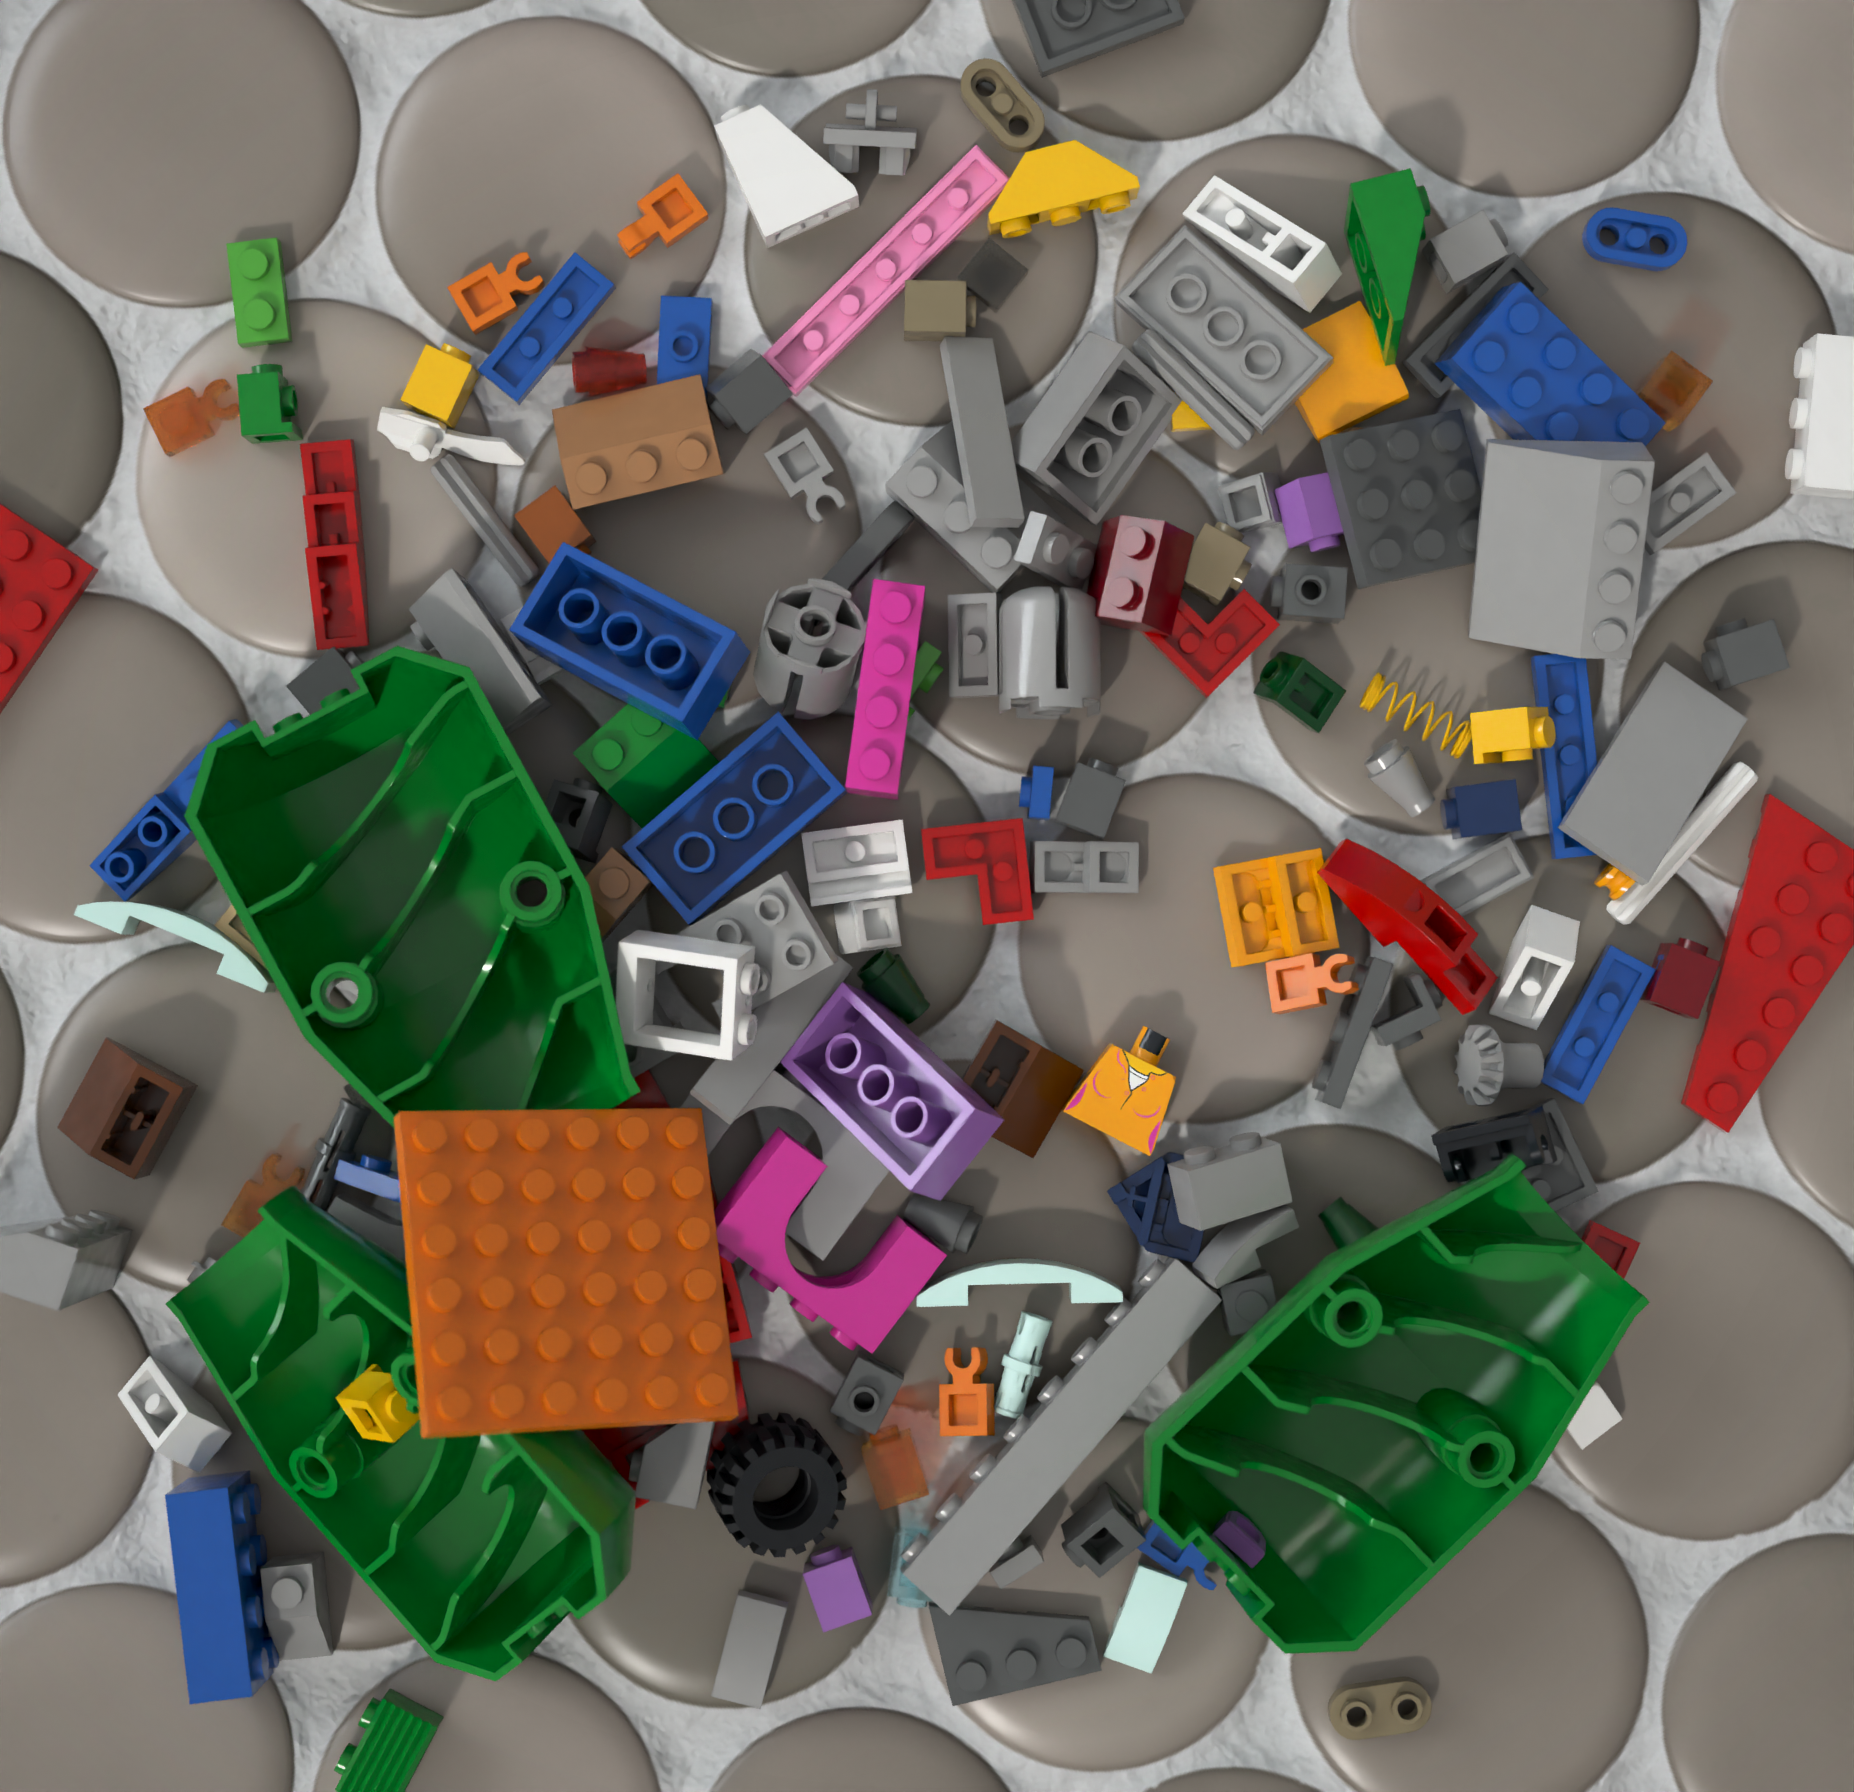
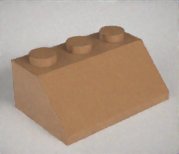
M701 374L552 409L560 461L573 510L725 474Z

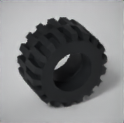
M779 1412L776 1420H773L769 1413L758 1414L757 1423L751 1425L745 1419L737 1424L741 1429L737 1434L733 1436L730 1432H727L723 1436L721 1441L725 1447L722 1451L714 1449L710 1460L715 1468L707 1470L706 1480L711 1487L708 1490V1494L729 1533H732L736 1542L745 1548L749 1545L753 1553L764 1556L769 1549L774 1558L785 1557L786 1549L791 1548L795 1554L806 1551L804 1544L812 1539L816 1545L825 1538L822 1534L824 1528L827 1526L833 1529L839 1521L834 1512L835 1510H844L846 1498L841 1491L847 1489L846 1477L841 1472L843 1467L837 1456L817 1429H813L809 1422L800 1417L794 1421L788 1413ZM782 1467L800 1468L794 1486L784 1496L768 1502L753 1500L758 1484L767 1474Z

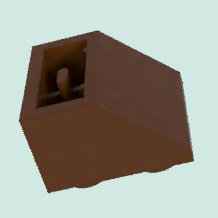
M995 1019L961 1079L1004 1119L991 1137L1034 1158L1084 1070Z
M107 1037L57 1128L89 1156L135 1180L149 1176L198 1085Z

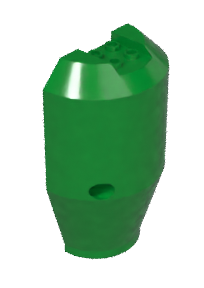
M396 646L350 670L359 690L350 694L348 688L341 689L321 700L320 705L322 709L305 718L302 717L301 713H296L282 719L272 727L275 733L269 737L266 736L258 723L253 720L207 744L184 817L305 1040L393 1128L394 1117L399 1111L612 1109L640 1092L629 1068L590 886L470 667ZM530 881H539L547 888V897L539 906L527 907L517 899L518 889ZM342 981H353L358 989V997L355 1003L344 1009L334 1007L330 1000V992L333 987Z
M1509 1154L1495 1169L1325 1256L1144 1430L1143 1508L1145 1512L1182 1550L1192 1542L1210 1562L1215 1561L1220 1566L1227 1578L1225 1584L1249 1618L1284 1654L1357 1651L1536 1479L1633 1319L1650 1303L1643 1294L1632 1287L1604 1262L1549 1206L1521 1172L1526 1167L1524 1162L1513 1154ZM1228 1511H1237L1248 1518L1259 1529L1266 1541L1265 1555L1253 1568L1248 1566L1213 1534L1216 1523Z
M296 1185L290 1186L257 1210L264 1219L204 1273L172 1297L166 1305L180 1320L272 1476L436 1663L496 1682L522 1663L570 1612L579 1620L606 1600L626 1578L631 1570L636 1492L581 1429L422 1438L419 1420L395 1443L362 1438L335 1397L372 1364H378L384 1373H391L394 1386L400 1395L407 1400V1411L413 1414L419 1412L407 1265L402 1259L311 1203Z

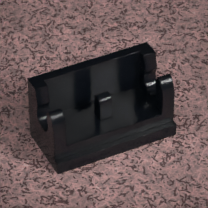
M1543 1105L1447 1126L1431 1135L1433 1145H1436L1447 1182L1457 1181V1183L1475 1179L1495 1169L1509 1154L1520 1158L1526 1165L1525 1168L1557 1161Z

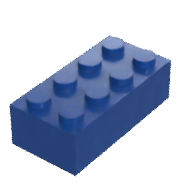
M1521 281L1502 287L1434 363L1513 440L1643 442L1646 446L1666 424L1651 407Z
M562 542L509 629L527 650L695 740L699 739L750 654V651L737 632L565 542Z
M777 712L621 847L688 925H693L840 800L847 791L783 716Z
M250 1470L191 1477L165 1495L189 1703L197 1704L253 1697L274 1673L273 1668H277L279 1665V1655L272 1637H269V1629L265 1621L260 1568L267 1562V1545L264 1535H257L255 1515L260 1514L261 1511L260 1489L257 1483L251 1484Z

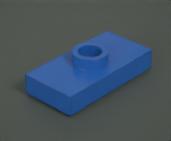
M661 296L657 384L701 374L708 402V392L705 387L709 385L712 298Z

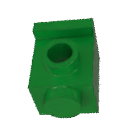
M255 365L251 367L252 373L237 374L241 436L252 444L303 440L302 430L291 422V416L298 415L296 389L294 385H288V380L283 376L282 365Z

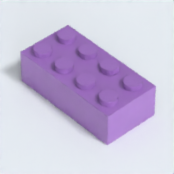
M844 982L840 984L780 1061L911 1192L941 1201L1004 1121L987 1102L881 1002L868 992Z

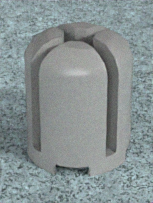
M808 578L807 584L792 586L780 594L779 590H777L766 605L753 672L758 692L769 706L783 713L792 692L795 674L803 675L794 718L809 720L827 716L844 704L853 686L867 628V620L864 624L861 611L851 600L852 593L832 581ZM815 619L824 623L821 634L818 637L812 636L815 628Z
M1035 586L1019 590L1003 601L999 610V714L1010 710L1011 707L1016 708V718L1060 719V715L1070 714V709L1087 707V717L1100 714V619L1095 617L1096 600L1094 597L1077 588L1061 587L1059 593H1054L1050 586Z

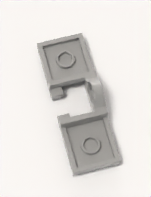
M787 870L676 934L685 937L754 946V964H758L760 967V981L756 993L752 995V1010L839 960ZM656 960L655 976L677 963ZM617 969L609 973L615 1004ZM719 969L724 978V970ZM654 995L653 1025L684 1029L680 1021L674 1025L671 1024ZM723 997L712 1003L720 1019H722ZM624 1044L633 1078L678 1053Z

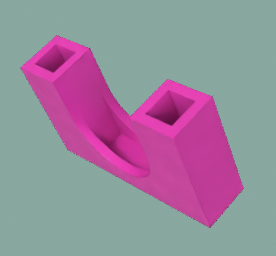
M873 579L845 784L849 794L894 800L899 798L912 683L925 605V586Z
M777 1127L714 1210L719 1255L731 1263H734L738 1257L753 1267L749 1275L764 1288L774 1293L779 1286L793 1296L789 1304L804 1317L814 1322L820 1316L833 1325L829 1333L844 1346L854 1351L859 1344L873 1354L946 1258L947 1254L935 1242L897 1215L864 1259L852 1269L834 1276H815L796 1268L790 1263L786 1252L785 1233L787 1224L796 1207L827 1168V1165L819 1156L780 1127Z

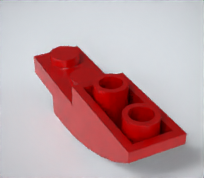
M1349 839L1341 841L1317 872L1319 876L1383 947L1397 941L1462 1015L1476 1010L1498 978L1471 948V944L1478 936V933L1438 894L1397 864Z

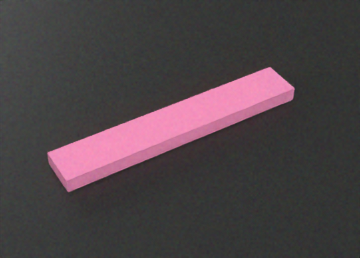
M977 145L762 355L795 397L905 290V280H915L998 199L1010 178Z

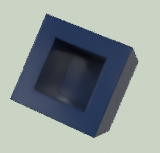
M1516 779L1452 787L1446 789L1447 799H1442L1440 802L1443 827L1445 830L1451 829L1453 840L1522 830Z

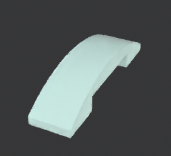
M115 901L78 905L75 910V916L122 935H134L139 921H144L224 954L216 974L263 993L275 992L277 988L266 968L221 932L214 924L197 916L160 905Z
M1015 1258L977 1263L947 1273L926 1284L918 1293L916 1299L917 1307L968 1306V1285L1069 1283V1299L1071 1303L1123 1302V1292L1120 1286L1110 1280L1074 1265L1042 1259Z

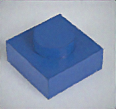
M1033 766L1031 777H1021L1019 807L1028 808L1027 819L1049 820L1054 767Z

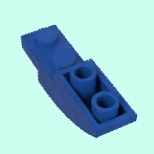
M238 719L229 720L209 743L244 725ZM206 746L164 792L155 794L89 865L124 902L129 901L197 840L184 816Z

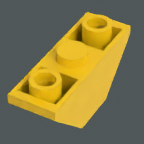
M1077 140L1025 152L988 214L987 227L989 235L1002 233L1003 238H1014L1031 232V225L1051 220L1052 226H1062L1081 219L1082 212L1100 208L1102 214H1110L1124 210L1131 206L1130 200L1137 199L1140 188L1138 177Z

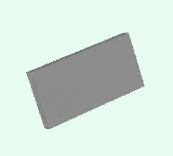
M1186 225L1114 297L1115 303L1145 330H1153L1262 436L1333 364V357Z
M1664 661L1655 669L1558 828L1643 886L1652 878L1748 718Z

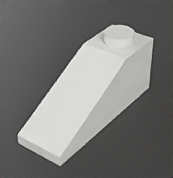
M1215 175L1183 212L1184 218L1272 290L1309 313L1342 275L1327 243Z

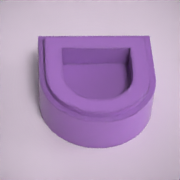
M1228 1511L1216 1523L1213 1534L1248 1566L1253 1568L1264 1557L1266 1541L1259 1529L1244 1515L1237 1511Z

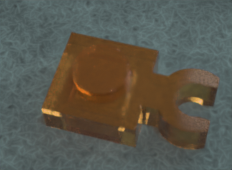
M226 379L212 381L205 388L203 396L197 398L194 390L188 386L143 408L167 456H174L215 436L209 423L216 418L230 421L240 416L238 403L230 404L226 408L218 407V396L232 388Z
M278 1153L272 1154L267 1158L262 1168L264 1179L262 1185L252 1179L247 1180L221 1225L244 1238L264 1219L257 1210L290 1186H298L304 1178L305 1169L301 1166L296 1167L288 1180H283L276 1174V1166L280 1162L282 1155Z

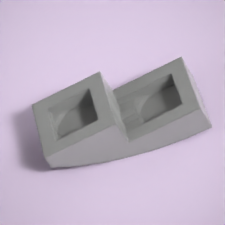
M1031 841L1029 866L1031 892L1139 893V842Z
M1282 1205L1231 1221L1208 1243L1192 1265L1194 1275L1218 1289L1261 1268L1256 1248L1299 1228L1294 1210L1286 1205Z
M739 1589L711 1694L712 1697L761 1709L789 1602Z

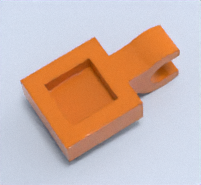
M677 173L637 202V207L643 214V217L617 234V237L620 239L618 243L630 259L644 251L658 236L666 247L669 248L709 219L708 213L679 173Z

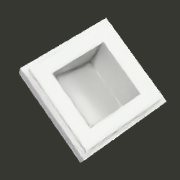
M895 896L850 901L834 905L837 938L841 954L902 946Z
M1595 1381L1566 1429L1582 1450L1622 1420V1417L1597 1381Z

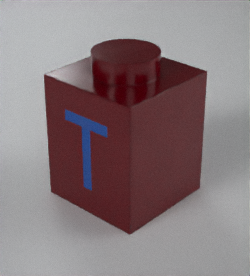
M1679 937L1677 945L1674 943H1660L1651 966L1656 970L1640 1000L1684 1018L1698 1019L1720 961L1706 956L1708 947Z

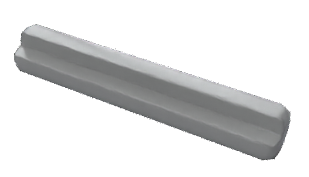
M1148 329L1144 331L1132 345L1133 353L1234 450L1241 449L1253 437L1255 433L1254 428L1153 330Z
M447 455L437 461L431 467L432 475L512 580L520 587L534 580L540 573L539 568L453 456Z

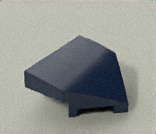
M1168 1152L1116 1184L1107 1192L1136 1235L1139 1244L1144 1246L1147 1252L1194 1263L1200 1255L1205 1230L1200 1231L1179 1222L1167 1164L1184 1159V1154Z

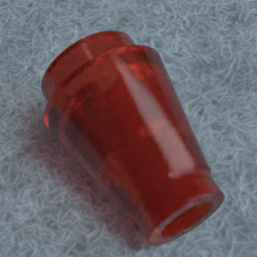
M584 346V351L572 352V374L575 393L587 392V396L592 397L633 387L637 384H646L645 354H634V352Z

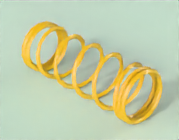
M1377 673L1361 699L1360 708L1371 712L1385 693L1395 685L1394 694L1385 718L1386 722L1390 721L1402 704L1413 695L1412 705L1404 725V732L1408 731L1419 715L1432 704L1430 716L1422 736V742L1450 714L1440 751H1443L1459 730L1466 725L1450 752V756H1453L1455 759L1461 757L1472 739L1471 722L1469 720L1461 723L1448 738L1453 722L1452 711L1442 714L1430 728L1435 704L1434 701H1429L1411 719L1417 699L1415 691L1408 693L1392 711L1399 686L1397 681L1390 683L1381 692L1386 676H1382V673Z

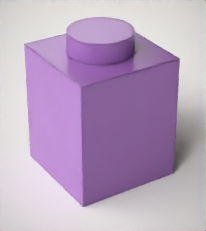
M1328 472L1298 478L1274 490L1289 549L1309 545L1310 552L1316 553L1341 545L1339 537L1344 535Z
M832 1545L810 1555L811 1562L804 1564L803 1576L823 1632L871 1616L873 1603L853 1547L841 1551L839 1545Z

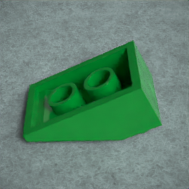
M1411 168L1350 183L1344 225V235L1385 366L1395 364L1419 244L1420 241L1426 238L1424 218L1430 216V202L1427 191L1423 185L1416 186Z

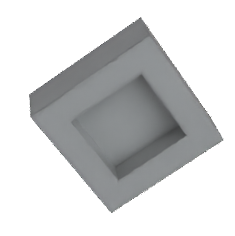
M1032 1535L1023 1541L1017 1537L990 1568V1574L999 1588L1003 1589L1044 1562L1043 1553Z

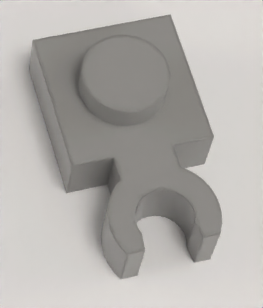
M807 427L764 453L765 459L791 500L805 493L807 496V512L814 523L817 525L823 523V519L816 509L817 503L823 498L832 499L840 511L846 508L841 492L835 487L826 485L823 481L834 474V469Z

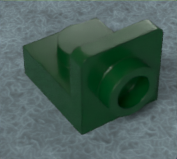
M1280 651L1275 658L1271 659L1264 666L1260 674V681L1254 689V694L1259 698L1274 703L1308 730L1320 733L1346 693L1344 688L1305 658Z

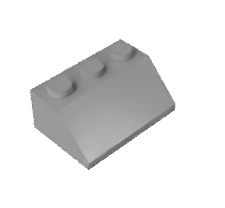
M1089 331L1012 440L1011 444L1016 470L1032 484L1089 523L1097 526L1172 420V414L1182 399L1124 345Z
M953 421L920 446L885 483L886 493L915 517V521L992 593H1000L1025 567L1016 562L1014 557L1031 511L1048 515L1063 525L1066 523L1018 477L1025 520L1020 527H971Z
M453 568L445 572L409 608L417 620L410 628L427 651L435 647L444 660L470 667L507 736L553 705L469 582Z

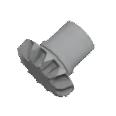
M1486 1024L1469 1025L1465 1034L1460 1035L1458 1040L1459 1052L1454 1055L1457 1060V1068L1454 1074L1459 1078L1458 1091L1464 1094L1468 1105L1489 1106L1496 1100L1499 1092L1504 1088H1536L1540 1085L1544 1073V1059L1542 1051L1537 1044L1503 1043L1496 1031Z

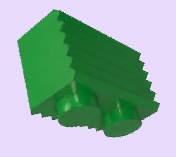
M392 1689L388 1690L382 1701L373 1697L358 1723V1726L366 1729L358 1746L348 1743L334 1769L335 1772L342 1775L335 1791L405 1792L444 1717Z

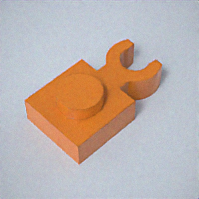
M527 252L513 256L507 264L506 271L498 274L492 262L447 287L475 335L519 310L512 298L518 293L532 295L539 292L545 286L540 275L530 281L519 279L520 269L532 262Z
M1309 953L1266 962L1265 967L1272 1013L1285 1014L1327 1005L1325 990L1343 995L1358 991V983L1352 981L1340 983L1337 976L1339 969L1344 965L1354 964L1355 958L1345 954H1335L1330 956L1321 966L1320 955Z
M972 1347V1360L968 1367H964L961 1362V1348H947L944 1361L947 1370L953 1375V1384H939L940 1436H995L994 1384H980V1375L985 1371L988 1364V1354L985 1348Z

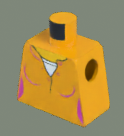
M1143 1026L1130 1052L1109 1043L1070 1094L1062 1111L1151 1156L1176 1080L1175 1076L1157 1067L1170 1039Z

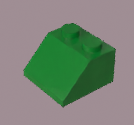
M630 704L623 707L573 752L575 757L607 793L641 828L645 827L719 763L699 739H693Z

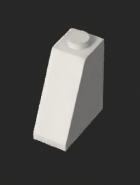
M761 104L752 109L748 105L733 108L722 115L721 123L714 125L720 146L767 248L859 207V196L855 186Z

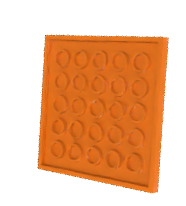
M702 1108L399 1111L394 1117L422 1438L731 1421L739 1416Z

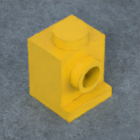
M1520 707L1470 713L1474 764H1496L1534 759L1533 749L1551 748L1555 743V725L1549 716L1548 707Z
M372 1364L335 1397L364 1439L395 1443L420 1420L419 1412L413 1414L407 1411V1400L400 1395L394 1386L391 1373H384L378 1364Z

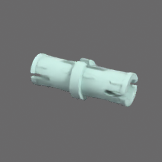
M1021 1311L1016 1335L1009 1354H1004L1001 1365L1005 1367L998 1392L994 1399L995 1412L1015 1419L1024 1413L1035 1376L1040 1377L1042 1365L1039 1362L1046 1338L1053 1323L1052 1320L1037 1314Z

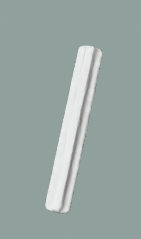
M1741 761L1734 763L1694 807L1650 881L1643 886L1635 882L1622 896L1616 900H1611L1606 908L1608 913L1623 925L1630 924L1757 782L1758 776Z

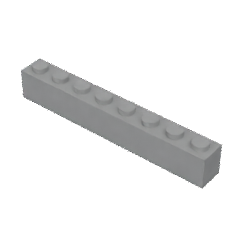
M1169 1257L1164 1263L1156 1259L1145 1270L1138 1280L1143 1288L1130 1302L1124 1297L1123 1302H1118L1104 1319L1110 1325L1097 1341L1090 1336L1080 1345L1071 1357V1360L1076 1365L1062 1380L1056 1375L1047 1383L1037 1396V1399L1042 1403L1029 1419L1022 1414L1015 1420L1003 1436L1008 1443L995 1458L988 1453L970 1473L969 1478L974 1482L961 1497L953 1493L938 1509L935 1517L940 1522L926 1537L921 1532L918 1533L902 1551L900 1556L905 1560L900 1567L902 1574L949 1616L1222 1301L1217 1294L1176 1258Z

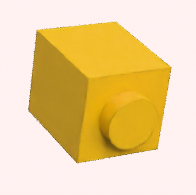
M443 343L440 350L426 344L400 400L409 409L426 417L442 421L448 427L455 429L480 374L473 365L469 364L471 356L466 352L446 343Z

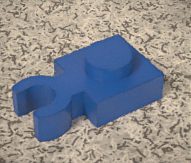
M1152 1520L1144 1531L1146 1541L1137 1549L1177 1577L1181 1575L1188 1565L1193 1569L1196 1580L1202 1587L1214 1590L1217 1586L1216 1582L1204 1573V1568L1210 1561L1192 1542L1182 1550Z

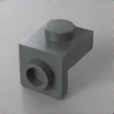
M1412 973L1403 977L1415 1006L1370 1027L1378 1045L1388 1046L1393 1044L1395 1051L1403 1049L1423 1039L1420 1030L1441 1021L1437 1012V1008L1443 1006L1440 995L1431 979L1423 981L1418 973Z

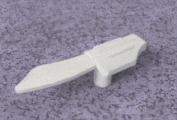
M382 407L380 411L377 431L387 436L396 448L410 452L412 458L417 461H426L428 458L433 459L437 457L442 448L467 458L488 463L524 465L526 461L505 439L447 429V424L442 421L406 410Z

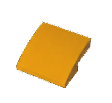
M1361 301L1302 329L1333 357V364L1295 402L1297 409L1318 443L1329 435L1338 434L1409 398V392L1396 364L1388 366L1384 364L1371 318Z
M1321 848L1213 868L1231 968L1340 948L1329 887L1317 873L1324 864Z

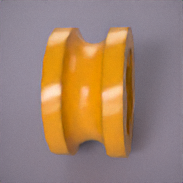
M1608 863L1597 876L1594 884L1599 888L1602 886L1607 887L1610 891L1608 896L1612 900H1616L1636 881Z

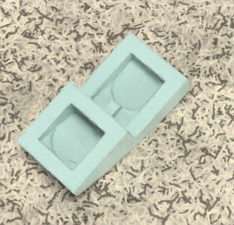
M1138 1562L1122 1607L1119 1606L1103 1657L1152 1673L1174 1622L1188 1584L1187 1580Z

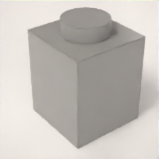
M1481 210L1431 238L1422 252L1445 293L1448 294L1500 265L1508 255L1505 249L1508 246V239L1496 219L1489 220L1485 211Z

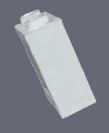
M636 930L618 942L616 1008L624 1044L731 1061L753 1044L757 1032V1017L751 1014L752 995L756 993L760 981V967L758 964H754L755 947L644 930ZM656 960L724 970L721 1035L653 1025Z

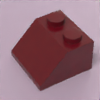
M1120 515L1103 521L1086 594L1094 597L1096 600L1095 617L1100 619V625L1171 636L1194 535L1162 520Z

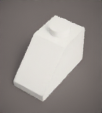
M1531 905L1512 940L1489 1007V1014L1534 1030L1538 1029L1575 963L1580 921Z
M152 1356L145 1360L118 1393V1397L156 1453L199 1473L232 1434L210 1402Z

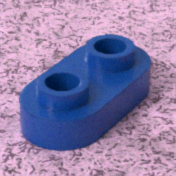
M1611 207L1598 211L1588 220L1583 229L1582 242L1587 253L1600 262L1651 271H1663L1672 267L1683 257L1687 248V235L1681 224L1670 217ZM1607 229L1614 234L1615 243L1613 245H1606L1600 240L1599 234L1601 230ZM1658 238L1664 243L1665 251L1663 254H1656L1651 250L1649 245L1650 239Z

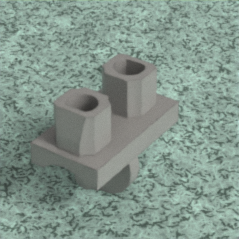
M867 89L866 104L846 103V119L865 120V125L826 123L823 144H829L830 164L838 172L858 173L860 146L880 147L879 174L901 176L906 174L911 148H916L917 128L876 126L877 121L897 120V106L878 105V90Z

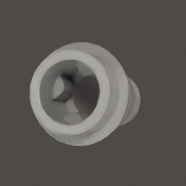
M1394 739L1373 752L1364 762V765L1370 771L1367 777L1401 805L1410 817L1419 815L1434 803L1435 797L1429 791L1409 746L1402 747L1398 740Z

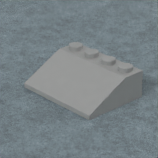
M1487 439L1468 625L1469 638L1575 658L1631 659L1655 465L1654 459L1643 442Z
M90 1210L89 1215L76 1214V1216L0 1227V1292L60 1311L114 1288L132 1230L118 1226L119 1217L98 1210Z

